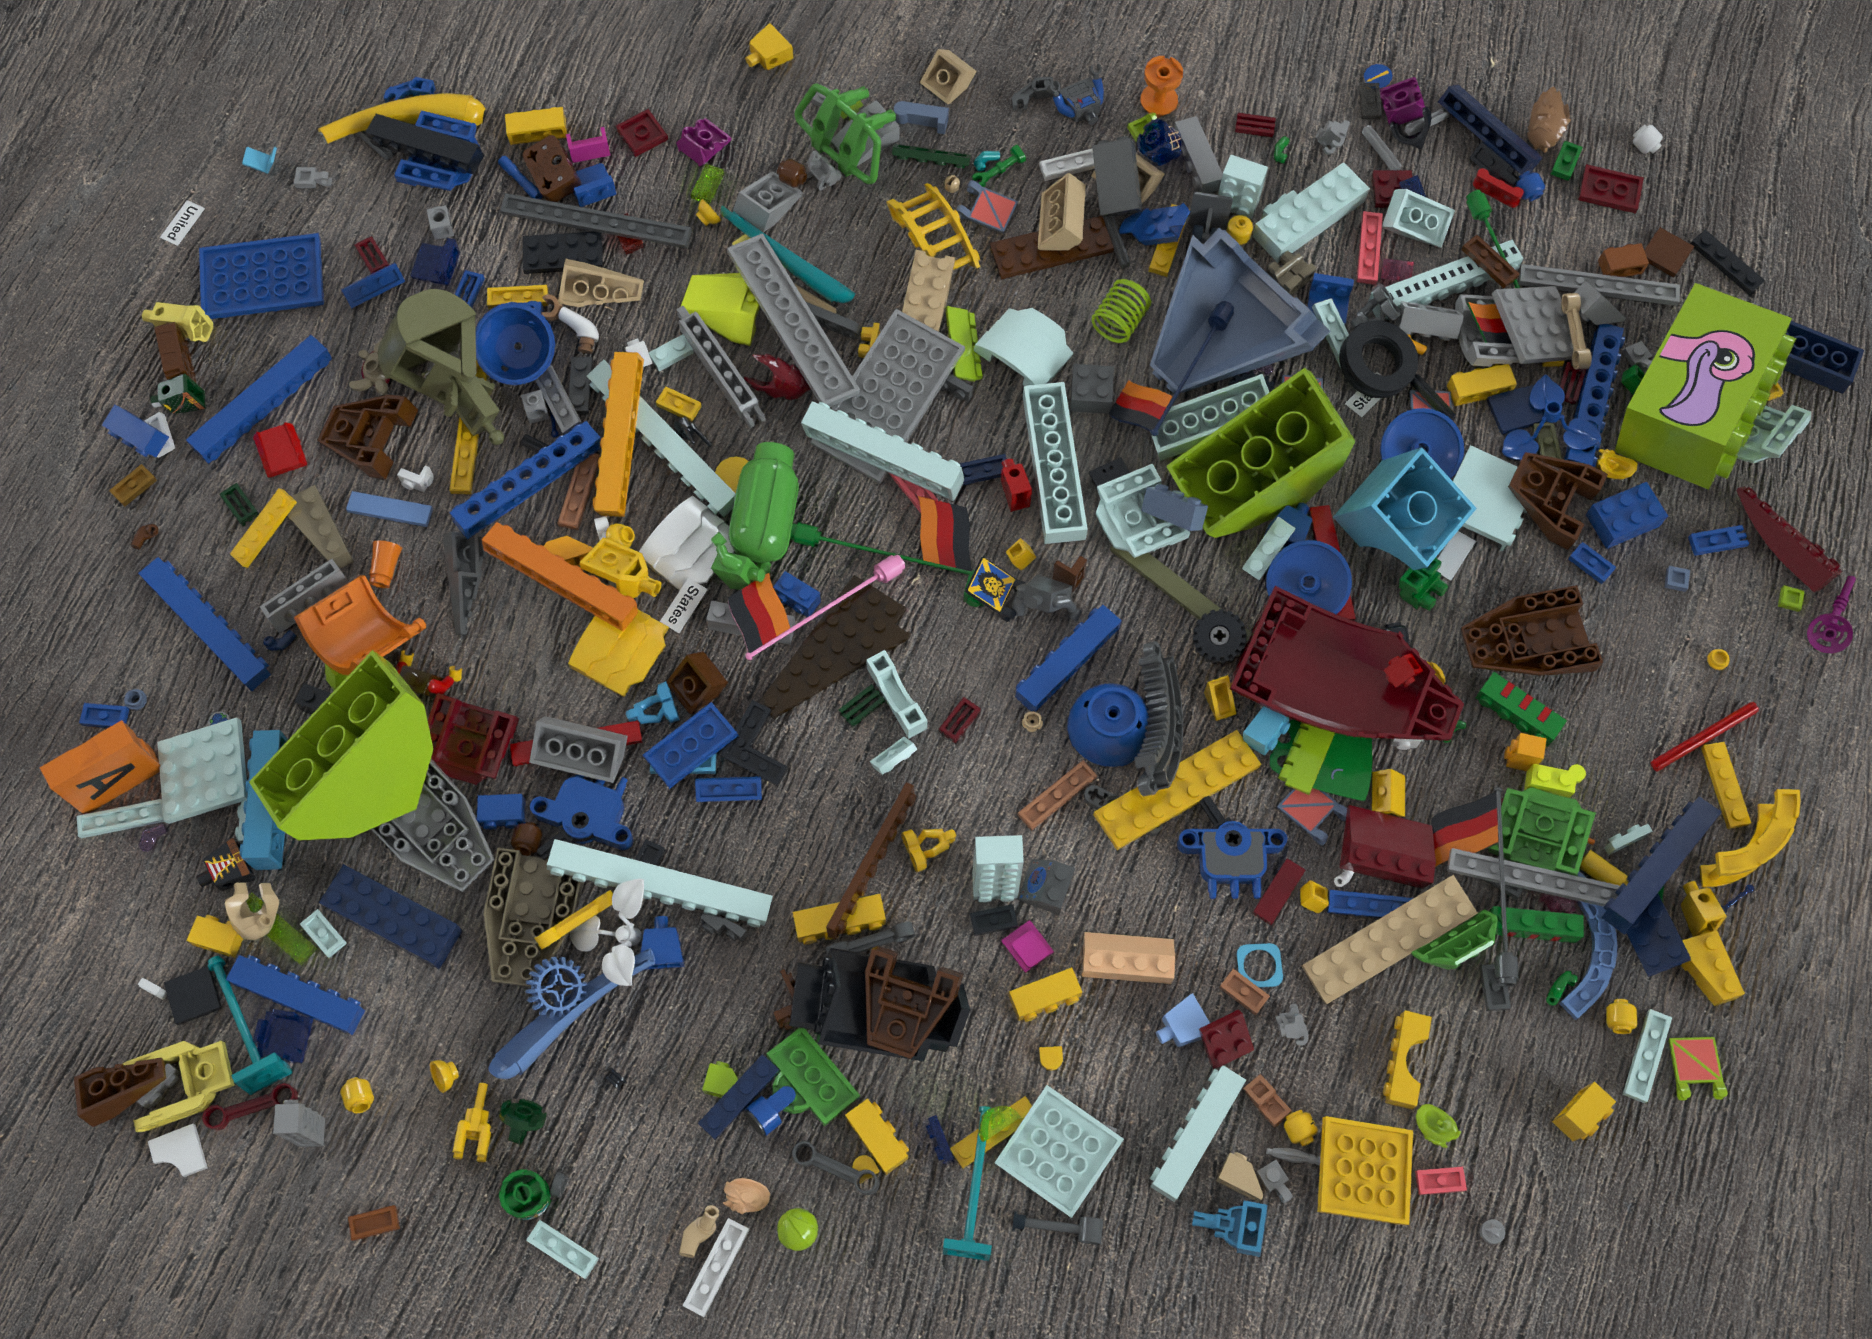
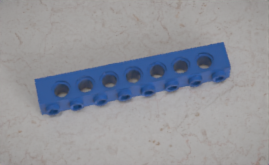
M1599 324L1594 331L1590 348L1591 366L1586 369L1574 419L1580 418L1590 422L1601 434L1605 427L1603 417L1607 415L1609 410L1607 400L1611 398L1613 393L1611 382H1614L1617 375V370H1614L1615 365H1618L1621 354L1618 353L1619 348H1622L1625 337L1622 336L1624 328L1610 324ZM1601 442L1585 449V451L1574 450L1567 446L1564 460L1589 464L1595 467L1597 462L1595 452L1599 450Z
M587 421L574 426L570 432L559 436L554 443L548 447L541 448L536 455L525 459L521 465L507 471L497 481L489 483L481 492L474 493L469 500L463 504L456 505L449 512L453 523L469 539L601 449V437ZM508 488H513L511 491H505ZM474 511H479L477 514H471Z

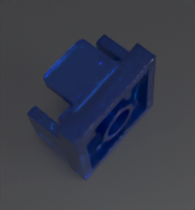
M273 1009L272 1012L266 1011L265 1019H258L253 1037V1042L258 1045L257 1050L260 1057L265 1058L275 1052L285 1062L302 1064L313 1018L300 1016L291 1011Z

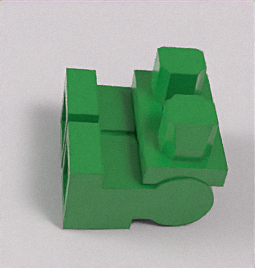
M1435 558L1426 568L1418 570L1409 568L1400 578L1399 588L1402 591L1399 595L1416 610L1421 606L1430 611L1436 603V598L1430 594L1434 592L1441 597L1447 591L1448 585L1440 579L1441 573L1437 571L1441 567L1442 561Z

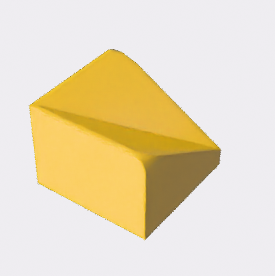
M1021 538L1006 551L1012 564L1019 570H1023L1037 558L1031 547Z
M1311 880L1300 888L1301 906L1315 913H1320L1329 906L1327 888Z

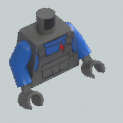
M1097 64V73L1093 71L1092 65L1089 67V73L1094 79L1089 77L1061 90V85L1058 81L1053 82L1055 90L1051 84L1047 86V92L1053 94V100L1059 113L1072 118L1074 122L1086 119L1089 125H1093L1099 120L1097 114L1100 112V105L1103 103L1104 96L1102 78H1099V74L1102 71L1100 64Z

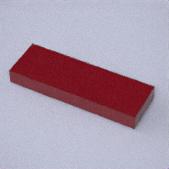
M1287 858L1252 914L1272 925L1306 870Z

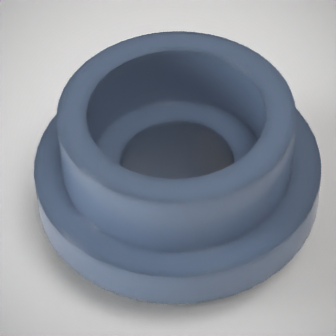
M133 689L126 693L124 702L129 709L139 710L145 706L147 696L142 690ZM136 698H139L136 703H133Z

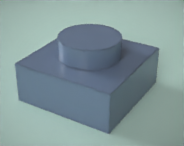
M1669 566L1666 569L1664 588L1686 592L1689 586L1690 570Z

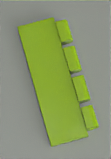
M946 306L949 338L965 346V351L953 368V375L962 380L974 382L983 378L982 367L979 364L981 362L980 355L974 351L975 344L978 342L977 330L974 329L976 328L975 314L968 313L966 309Z
M1301 722V728L1298 729L1293 741L1294 746H1291L1285 760L1287 764L1283 765L1278 778L1286 782V786L1310 795L1335 733Z

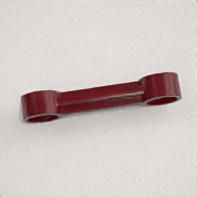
M281 1083L276 1085L271 1093L226 1108L212 1105L204 1111L202 1121L206 1127L212 1130H222L228 1125L230 1120L274 1107L275 1104H280L277 1096L284 1088L291 1089L292 1096L290 1100H297L298 1093L293 1086ZM216 1110H221L223 1113L221 1123L216 1126L210 1125V1115Z

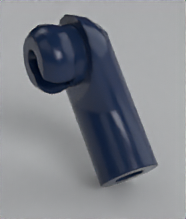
M288 630L282 638L267 636L263 640V644L270 651L285 650L297 635Z

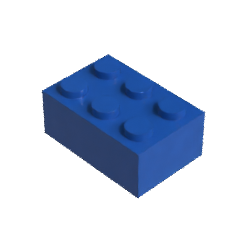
M1647 482L1593 504L1586 513V517L1606 549L1660 527L1668 517Z

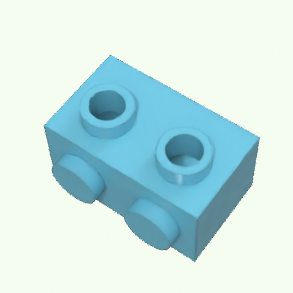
M1263 706L1244 730L1243 741L1249 747L1265 756L1269 750L1272 751L1275 748L1280 735H1284L1290 727L1289 717Z

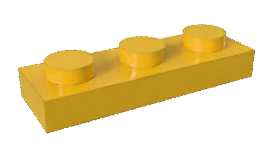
M532 285L487 288L488 309L509 302L524 303L537 301L542 302L543 306H548L542 298L548 294V286Z

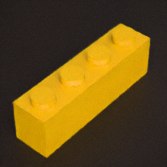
M881 894L858 899L856 911L853 915H849L843 934L855 935L863 929L878 930L882 928V925H886ZM840 902L793 912L799 943L812 944L817 941L816 939L820 938L831 940L832 938L827 935L826 926Z

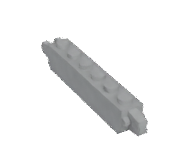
M684 306L676 309L677 315L680 318L678 324L681 333L685 336L741 420H745L750 428L755 426L753 419L750 417L756 414L761 422L765 421L766 418L759 408L756 396L696 311L689 314Z

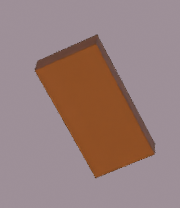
M395 1205L348 1217L351 1241L400 1229Z

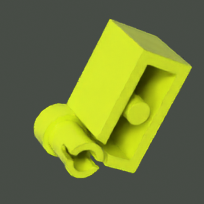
M1533 764L1526 772L1524 790L1533 787L1570 798L1575 793L1576 783H1580L1585 778L1586 771L1578 764L1572 765L1568 770Z

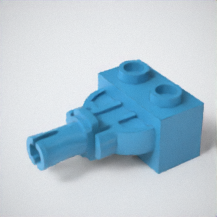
M1243 1201V1206H1234L1228 1210L1219 1208L1218 1214L1215 1215L1194 1211L1192 1226L1215 1230V1237L1223 1238L1229 1245L1237 1249V1253L1261 1257L1267 1216L1266 1204Z

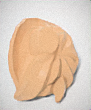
M737 1178L731 1182H726L724 1192L726 1193L727 1201L723 1202V1204L730 1207L732 1211L740 1214L757 1212L765 1208L769 1203V1190L757 1181Z

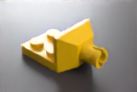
M604 537L580 561L581 569L616 583V589L624 596L628 595L636 598L641 592H645L656 597L660 592L662 583L648 576V568L642 553Z

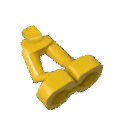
M941 828L923 829L918 838L912 829L901 833L902 841L909 853L915 871L920 872L927 868L926 858L935 857L949 849V844L953 843L956 838V833L953 829L946 832ZM925 838L938 839L939 843L932 849L922 851L920 848V844Z

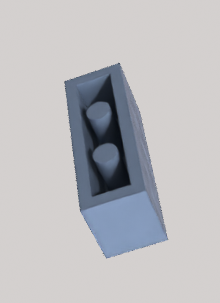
M1156 484L1154 487H1147L1141 511L1185 530L1197 531L1203 528L1208 506L1200 503L1201 500L1198 498H1187L1183 492L1170 491L1168 486Z

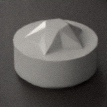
M1494 1219L1485 1221L1480 1227L1481 1238L1488 1244L1501 1242L1505 1237L1503 1224Z

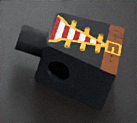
M234 838L228 840L206 856L203 862L207 871L196 876L202 888L213 883L221 891L233 888L235 883H248L256 880L251 866L240 856V843Z

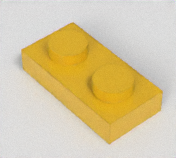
M666 386L656 401L657 407L681 418L687 417L690 422H693L702 407L701 402Z

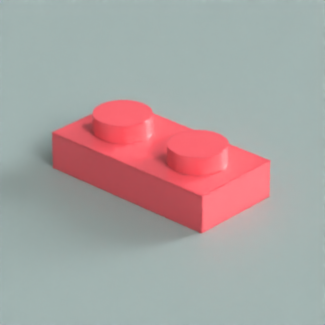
M1463 1167L1415 1171L1419 1195L1467 1191Z

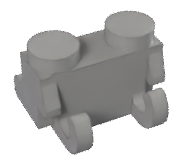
M1344 120L1341 124L1336 121H1328L1324 129L1320 128L1315 138L1325 147L1323 149L1325 154L1330 155L1336 148L1343 145L1350 125L1349 121Z
M817 151L812 152L807 161L808 166L805 173L807 178H811L814 175L819 180L816 187L822 191L826 188L824 183L828 186L836 184L841 179V172L838 169H834L826 157H823Z
M1291 1004L1289 1012L1275 1016L1277 1028L1280 1030L1281 1037L1295 1038L1297 1045H1305L1309 1039L1307 1026L1304 1023L1302 1014L1299 1013L1297 1004Z

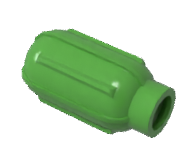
M775 442L758 444L755 449L754 460L749 461L742 468L729 526L728 538L733 550L737 555L748 557L753 563H768L780 560L787 552L799 489L798 478L792 469L795 453L788 446Z

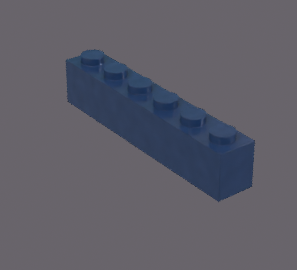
M1460 85L1449 86L1439 99L1438 103L1512 165L1520 174L1527 171L1531 173L1543 158Z

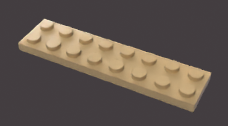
M1452 875L1301 966L1326 1005L1410 955L1412 951L1430 943L1478 914L1455 876Z

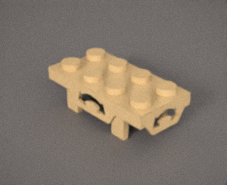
M916 250L902 312L938 332L940 331L948 299L955 257L945 256V258L940 259L927 256L925 251Z

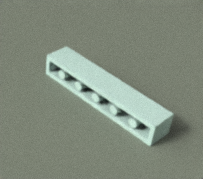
M1223 1065L1219 1071L1214 1069L1208 1079L1211 1082L1207 1090L1203 1088L1196 1099L1200 1102L1196 1110L1194 1108L1190 1109L1185 1118L1188 1121L1184 1129L1179 1128L1173 1138L1177 1141L1173 1149L1168 1147L1161 1158L1165 1161L1161 1169L1156 1167L1150 1177L1153 1181L1150 1187L1173 1202L1179 1197L1246 1082V1079Z

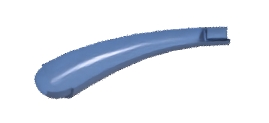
M651 948L634 956L635 965L632 976L655 964V957ZM604 973L588 982L587 986L582 987V991L587 992L586 995H580V998L583 999L582 1003H575L577 1007L573 1010L570 1009L571 1012L566 1016L563 1014L561 1019H557L555 1015L552 1019L547 1018V1013L544 1016L540 1015L495 1054L494 1059L489 1065V1072L499 1079H510L516 1075H522L569 1025L605 994L617 987L618 984L607 979ZM571 994L564 998L562 1004H564L569 999Z

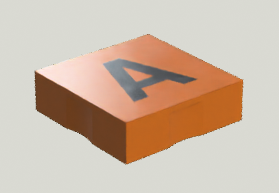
M121 720L80 746L65 752L39 768L51 790L81 813L88 814L158 774L161 765L154 750L143 739L136 737L134 731Z

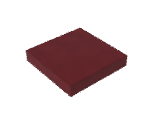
M649 109L615 126L617 132L635 157L669 140L668 135Z

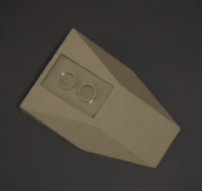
M497 848L484 908L492 982L531 987V985L526 984V980H533L529 972L537 973L534 966L536 964L542 966L543 959H547L550 962L551 957L556 956L567 934L542 950L534 938L577 911L584 882L573 880V876L566 874L562 877L551 874L550 870H547L548 859L543 860L539 857L524 856L519 850Z

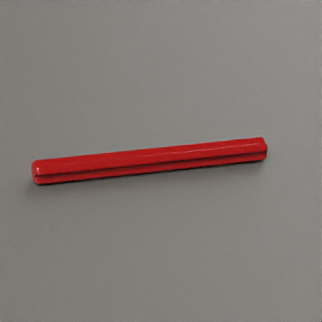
M1755 702L1748 703L1650 762L1651 767L1654 771L1663 769L1759 711V707Z

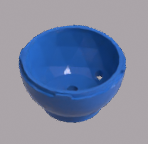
M505 303L492 308L478 322L476 326V360L482 370L492 379L509 385L526 384L536 380L550 366L555 352L554 334L549 322L536 309L525 304ZM529 321L534 322L535 326L533 327L532 325L528 324ZM516 343L522 344V348L520 350L515 349ZM502 366H505V367L508 368L509 370H508V371L502 370Z
M1104 683L1084 691L1070 709L1067 720L1068 737L1073 748L1090 762L1108 767L1125 766L1132 763L1135 757H1138L1137 754L1140 753V749H1143L1142 744H1145L1143 740L1146 738L1147 718H1149L1147 711L1149 709L1144 699L1127 686L1116 683ZM1089 702L1088 706L1084 707V704ZM1114 712L1117 716L1112 718L1109 716V713ZM1138 722L1141 724L1140 729L1137 728Z

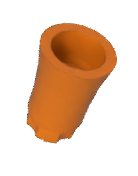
M373 541L372 562L369 573L370 585L378 588L390 587L394 570L402 551L400 545L388 541Z

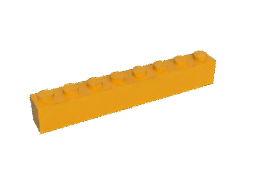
M614 352V359L610 363L612 374L608 380L609 398L605 402L607 413L603 419L604 437L600 441L602 452L601 457L598 459L599 476L595 480L597 492L596 497L593 498L594 511L601 516L625 517L644 359L637 352Z

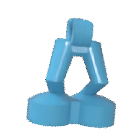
M666 681L658 684L657 695L650 696L634 704V709L626 711L629 722L638 720L640 724L660 723L663 715L670 723L680 720ZM657 702L662 703L657 715L644 714V710Z

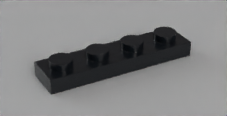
M1706 229L1690 243L1695 246V250L1749 296L1764 283L1765 280Z

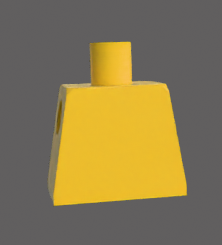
M769 23L749 42L751 54L745 58L750 67L760 63L765 70H770L793 59V48L776 28Z
M1695 881L1684 884L1683 889L1687 896L1681 903V909L1692 937L1717 930L1727 916L1710 888L1699 890Z

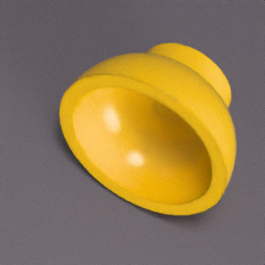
M702 199L698 205L699 211L696 213V216L706 226L709 223L717 224L721 222L722 219Z
M618 523L612 524L607 528L606 539L628 548L631 547L635 538L632 528Z
M442 1060L430 1062V1072L436 1087L442 1093L448 1091L452 1087L454 1080L459 1077L455 1064L452 1061L446 1063Z

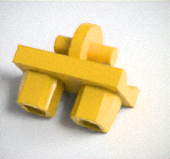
M874 323L873 327H862L861 340L870 341V345L859 344L858 357L864 358L880 334V323Z

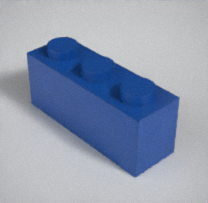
M115 404L102 426L109 429V435L116 439L123 438L122 443L131 448L136 446L135 451L145 457L150 454L157 458L169 438L163 432Z

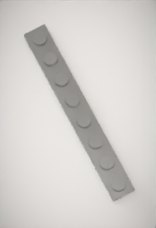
M1521 264L1519 268L1518 284L1522 286H1556L1557 290L1575 292L1587 281L1605 297L1677 306L1680 302V285L1526 264Z
M1451 848L1447 872L1500 883L1498 858ZM1504 860L1505 885L1603 907L1611 897L1613 899L1618 897L1615 892L1620 887L1619 885Z

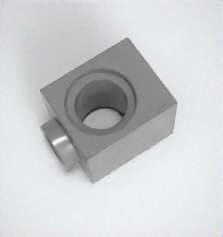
M446 205L427 209L434 239L454 236L450 214Z
M541 390L521 395L530 424L550 419Z

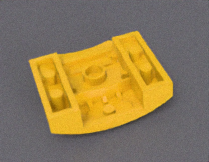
M638 610V614L624 632L594 616L568 662L569 667L625 697L633 684L644 681L654 662L666 647L664 635L669 627Z

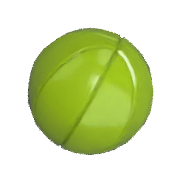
M801 1208L786 1211L778 1221L777 1234L779 1241L787 1249L802 1251L809 1248L815 1242L818 1235V1224L815 1216L808 1210Z

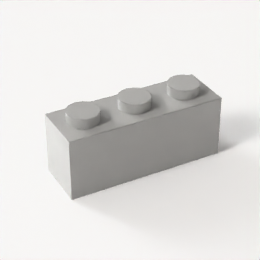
M1401 301L1399 307L1401 316L1396 319L1395 325L1406 334L1415 332L1423 337L1434 335L1448 341L1451 338L1458 339L1464 318L1460 310Z

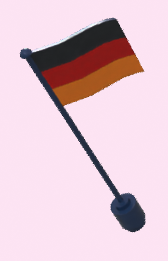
M1221 301L1215 306L1208 318V323L1212 329L1173 396L1158 389L1137 385L1128 380L1110 410L1109 416L1120 422L1140 426L1150 431L1152 436H1157L1160 426L1215 330L1223 331L1228 326L1234 315L1233 305L1227 301Z

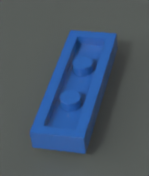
M393 263L342 288L341 291L350 307L353 308L405 282L396 263Z
M761 777L695 779L696 802L762 800Z

